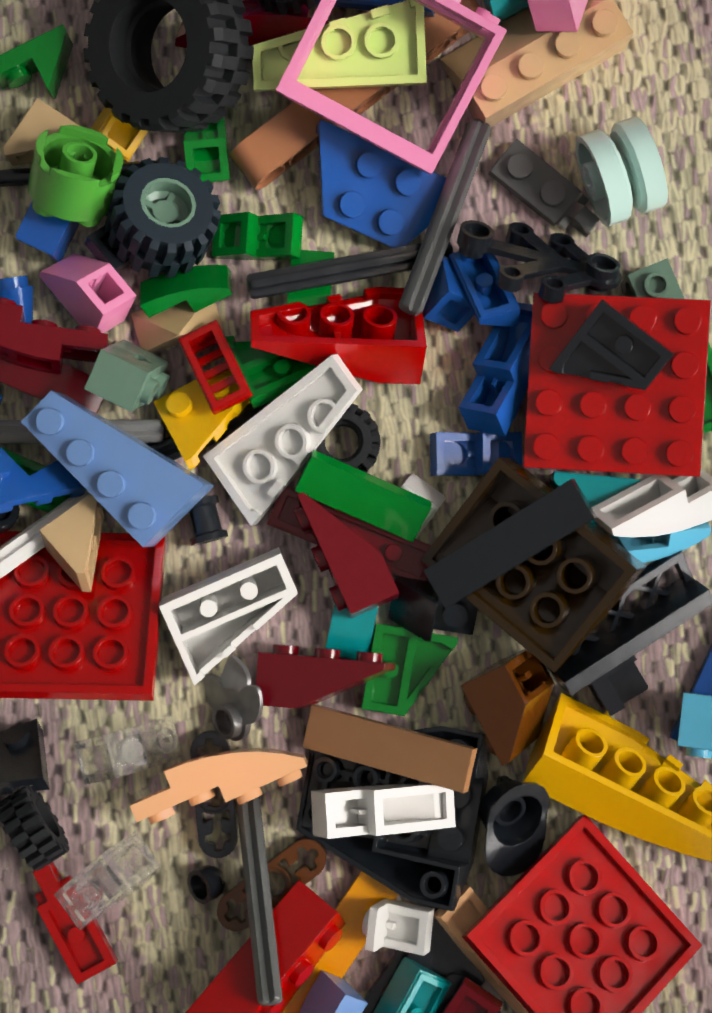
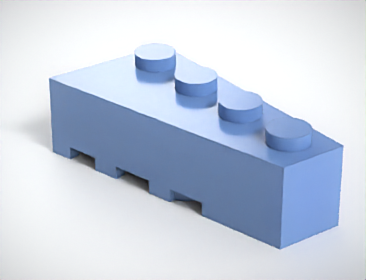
M50 391L21 421L142 547H154L215 486L187 470L171 458L154 450L135 436L118 428L107 419L66 394Z

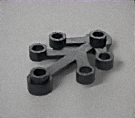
M469 220L463 222L460 226L457 244L460 253L465 257L480 259L484 256V253H491L525 262L518 265L505 264L499 268L496 285L504 291L517 292L521 289L523 280L563 272L568 275L561 277L549 275L543 277L538 292L540 298L547 302L561 303L564 300L566 291L587 286L591 290L605 292L617 288L621 282V266L615 258L601 253L588 255L575 244L574 239L569 235L553 233L548 244H546L534 233L532 227L525 223L513 222L509 225L505 238L506 242L493 239L494 230L483 222Z

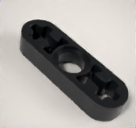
M214 730L205 731L193 740L190 756L191 759L204 756L199 754V748L206 745L207 738H212L214 745L222 746L223 751L231 750L228 740L221 738ZM235 799L224 802L219 806L209 805L205 801L195 805L198 842L202 851L213 858H223L229 855L236 847L239 838ZM229 810L230 818L221 817L220 821L222 832L230 833L231 839L224 842L222 849H217L215 842L207 841V835L212 834L214 831V820L211 818L205 821L204 813L219 814Z

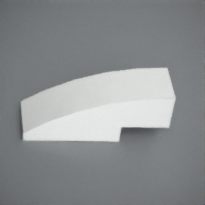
M702 469L700 477L678 476L672 480L666 475L654 474L591 507L597 516L594 521L613 536L620 537L659 536L703 524L712 520V476Z
M429 783L360 786L311 791L313 836L326 839L366 834L380 836L456 827L454 791Z

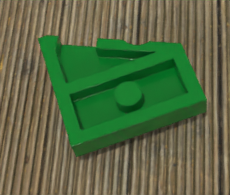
M226 336L253 394L252 397L248 398L253 409L275 400L317 367L251 348V341L236 342L234 336Z
M376 623L371 652L383 653L382 662L396 663L395 670L366 682L361 709L405 716L444 660L458 643V637L432 633L431 642L405 628Z

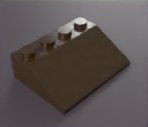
M499 457L421 558V561L428 567L432 566L548 494L552 489L512 457ZM589 522L469 595L466 599L555 673L621 599L646 566L594 523Z

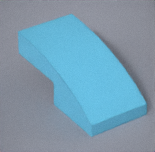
M705 522L682 531L659 536L620 537L612 535L611 538L639 561L646 563L671 556L701 542L710 536L711 527Z

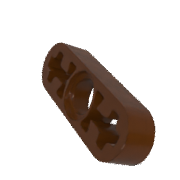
M301 837L267 861L268 872L274 871L279 873L285 882L283 891L271 896L272 909L278 905L295 885L292 882L289 871L278 862L285 858L288 866L298 860V849L300 847H304L307 851L314 848L318 852L314 858L316 866L310 868L307 864H304L296 869L294 874L300 878L299 880L302 883L307 884L324 869L326 850L316 840ZM244 879L221 897L217 906L219 922L231 931H242L249 927L247 907L244 911L246 917L244 920H241L238 916L230 919L226 914L230 909L229 900L233 899L238 904L246 899Z

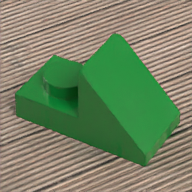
M63 24L0 55L1 89L8 86L10 88L21 87L32 79V74L39 71L53 99L56 98L73 48V43Z

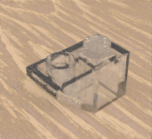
M172 716L74 742L84 785L116 779L183 758Z
M134 831L97 857L60 888L54 896L77 928L82 930L149 882L160 869L161 864L139 834Z

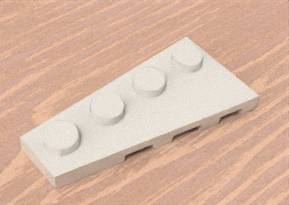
M338 354L328 357L203 456L250 526L259 523L309 459L312 451L317 449L363 390Z

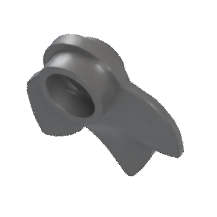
M233 655L227 659L221 678L214 674H205L204 686L207 701L214 710L212 720L216 732L225 740L239 741L248 736L251 724L259 720L263 709V695L259 686L251 685V675L247 666L238 657Z

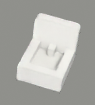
M387 898L374 904L367 910L362 924V933L366 936L365 950L375 952L382 947L425 956L430 952L434 908Z

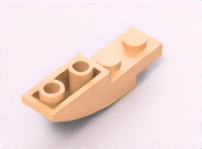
M236 749L192 758L164 770L163 772L169 786L133 802L130 808L136 822L148 818L150 824H154L174 815L175 812L172 806L189 800L192 807L215 796L213 788L219 786L225 803L236 798L238 805H241L261 796L263 793L260 787L276 780L278 786L281 787L303 777L300 769L307 767L308 761L304 754L273 749Z

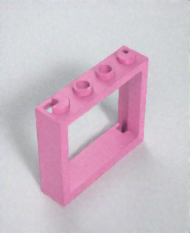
M321 0L276 88V93L426 174H432L507 31L498 25L501 19L490 14V11L481 7H477L474 12L461 5V0H414L484 39L427 150H424L296 81L337 1Z

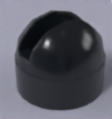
M206 865L189 873L187 878L188 888L192 897L197 902L206 904L223 893L226 883L221 880L220 875L223 874L222 871L215 866Z

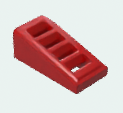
M217 320L178 338L214 415L253 396ZM218 343L219 349L198 358L197 353ZM223 356L225 357V362L204 372L203 366ZM231 370L233 375L210 385L208 380ZM235 383L238 384L239 390L217 400L214 393Z

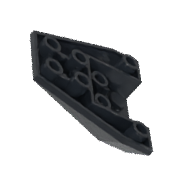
M446 726L412 730L478 748L469 789L466 793L454 791L456 827L380 836L366 834L331 839L313 836L311 791L425 782L310 750L296 830L308 838L316 840L327 850L410 902L455 911L474 862L481 822L480 804L486 794L488 782L487 749L484 734Z

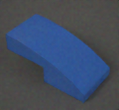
M435 432L430 434L431 476H485L499 457H512L522 465V432H507L506 436L485 432Z

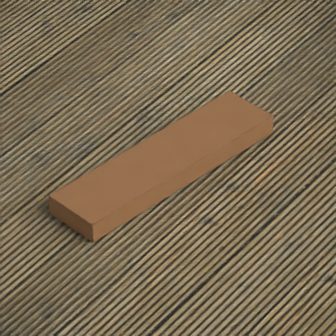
M318 704L311 705L302 746L306 749L460 793L468 792L478 749Z

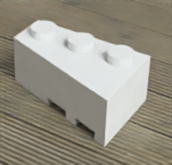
M278 547L162 597L159 608L194 686L223 658L228 657L250 634L258 630L298 594V591Z

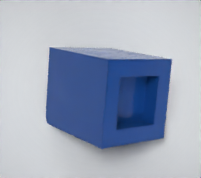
M32 200L16 233V239L47 254L52 261L59 262L63 259L79 223L59 219L54 216L45 217L39 215L32 208Z
M444 256L425 304L423 317L458 332L475 314L450 259Z

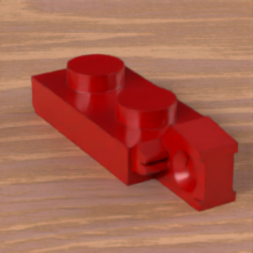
M51 862L39 871L34 870L32 873L42 890L35 894L39 904L36 908L75 982L80 984L116 964L118 959L80 887L78 884H75L71 875L62 879L54 862Z

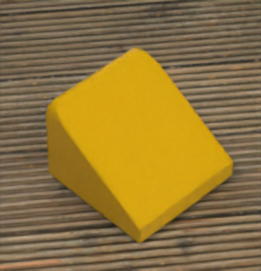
M104 107L91 129L109 138L107 145L115 153L118 147L123 155V160L129 162L148 131L133 128L130 123H122L113 116L111 108Z

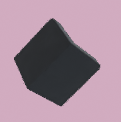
M635 655L587 685L605 715L612 716L625 708L624 703L648 689L647 683L634 663L637 660Z

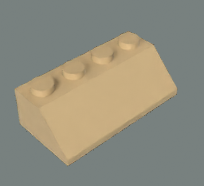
M588 0L577 32L536 31L530 8H527L499 25L507 31L467 107L474 119H480L484 124L488 123L492 127L626 49L633 35V30L614 0ZM477 37L440 59V63L457 90L484 41L481 37Z

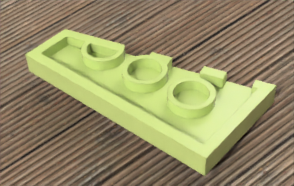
M406 0L393 5L374 8L369 12L353 17H344L328 22L329 24L324 25L296 80L311 89L426 85L424 6L414 0ZM306 29L252 45L254 46L252 60L254 92L276 91Z

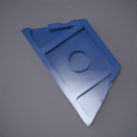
M322 119L318 121L316 133L319 138L320 161H318V173L321 181V216L390 248L406 246L428 227L446 177L435 172L426 174L342 128Z

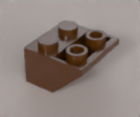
M526 649L490 665L461 685L464 691L465 704L468 710L480 722L485 732L484 739L490 752L497 756L501 765L509 763L538 739L554 686V681L546 666Z

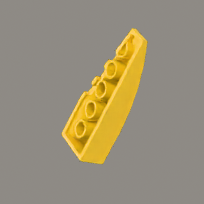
M561 693L531 751L522 783L535 782L545 788L550 798L600 823L636 838L712 862V785L706 780L700 784L680 770L683 763L669 754L664 758L646 745L650 739L639 731Z

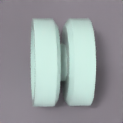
M633 116L614 123L611 128L610 137L599 129L577 137L575 141L576 156L581 178L591 205L603 225L609 227L628 220L632 213V207L645 214L666 205L668 189L661 157L647 126L639 117Z

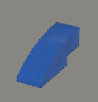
M518 303L520 316L517 326H494L472 363L477 376L458 407L469 430L506 436L515 419L528 388L532 304Z

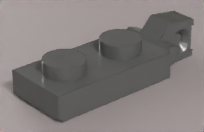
M517 138L489 171V175L553 227L557 225L565 230L570 224L587 237L600 221L585 206L589 199L582 194V191Z

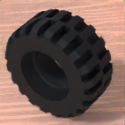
M94 0L89 11L93 14L90 24L86 23L84 36L88 37V48H83L85 63H90L91 71L87 72L92 87L99 88L100 90L97 93L98 99L105 108L112 109L111 112L115 118L122 123H130L133 128L141 130L185 134L187 131L198 132L207 129L209 123H218L227 114L225 107H234L242 95L238 90L241 85H247L251 72L246 71L248 59L253 60L254 46H249L248 36L253 35L250 20L243 19L242 14L246 12V8L242 0ZM175 9L185 27L187 49L184 63L179 73L171 83L164 87L153 69L151 45L158 24L165 15Z

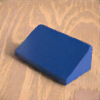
M460 251L449 254L450 262L480 325L505 327L517 326L519 324L520 307L513 292L504 291L496 285L500 268L496 256L491 253H484V256L480 259H471L462 255Z

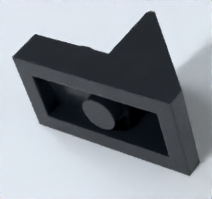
M395 576L394 582L398 588L399 596L390 602L388 613L390 620L431 642L433 629L473 635L478 608L464 598L450 608L445 609L429 581Z

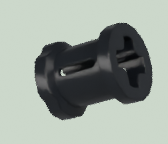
M217 495L203 497L187 513L193 537L190 539L191 546L202 545L228 537L227 530L221 527L216 504L219 502Z

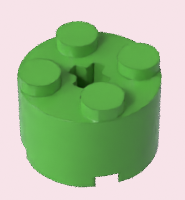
M60 126L58 133L48 135V130L42 132L36 141L28 181V193L33 200V210L45 217L54 216L59 219L78 222L85 227L99 225L101 218L109 212L110 201L116 183L120 178L123 166L121 151L117 147L115 153L107 145L109 138L100 132L82 126Z

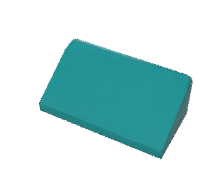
M404 957L373 1013H436L452 983L414 960Z

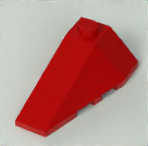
M374 287L364 289L363 296L344 300L340 294L327 296L326 303L313 306L295 302L250 311L251 348L315 366L321 364L331 355L338 354L354 377L376 383L420 384L427 344L423 313L413 316L399 309L398 304L405 288Z

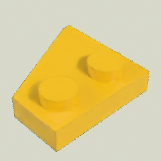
M228 370L208 381L210 385H213L233 374L231 370ZM197 379L153 401L189 470L198 465L200 462L198 455L209 441L213 439L217 442L227 430L228 423L233 418L238 417L250 402L249 399H246L214 415ZM235 383L214 394L217 400L240 388Z

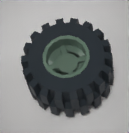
M159 157L157 163H153L150 158L141 160L139 167L133 164L127 168L125 175H121L116 183L110 201L109 212L106 215L105 232L110 233L108 238L110 247L119 248L117 257L122 262L129 258V261L132 262L131 269L140 272V269L143 268L149 270L148 276L158 277L159 272H164L166 278L176 276L178 269L183 274L191 271L194 264L198 265L203 260L217 231L221 217V211L217 210L220 205L218 195L211 194L214 188L209 180L202 181L200 179L202 173L196 168L192 171L186 169L185 162L177 160L176 164H172L165 157Z

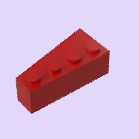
M298 880L273 909L282 1002L271 1006H260L258 1003L251 938L249 937L185 1013H282L301 985L311 975L324 953L331 950L338 943L343 934L342 928L346 923L336 910Z

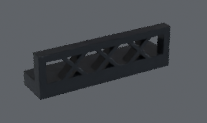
M682 551L651 562L608 612L604 627L596 633H590L555 673L547 667L552 679L572 696L711 606V592L693 578ZM675 565L680 579L666 588L659 587L658 584L662 573ZM635 590L644 591L638 606L631 610L622 609L627 595Z

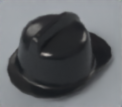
M502 775L497 778L496 785L489 789L480 804V818L486 829L485 859L493 872L501 876L518 875L525 872L542 852L549 808V795L543 786L535 782L521 783Z

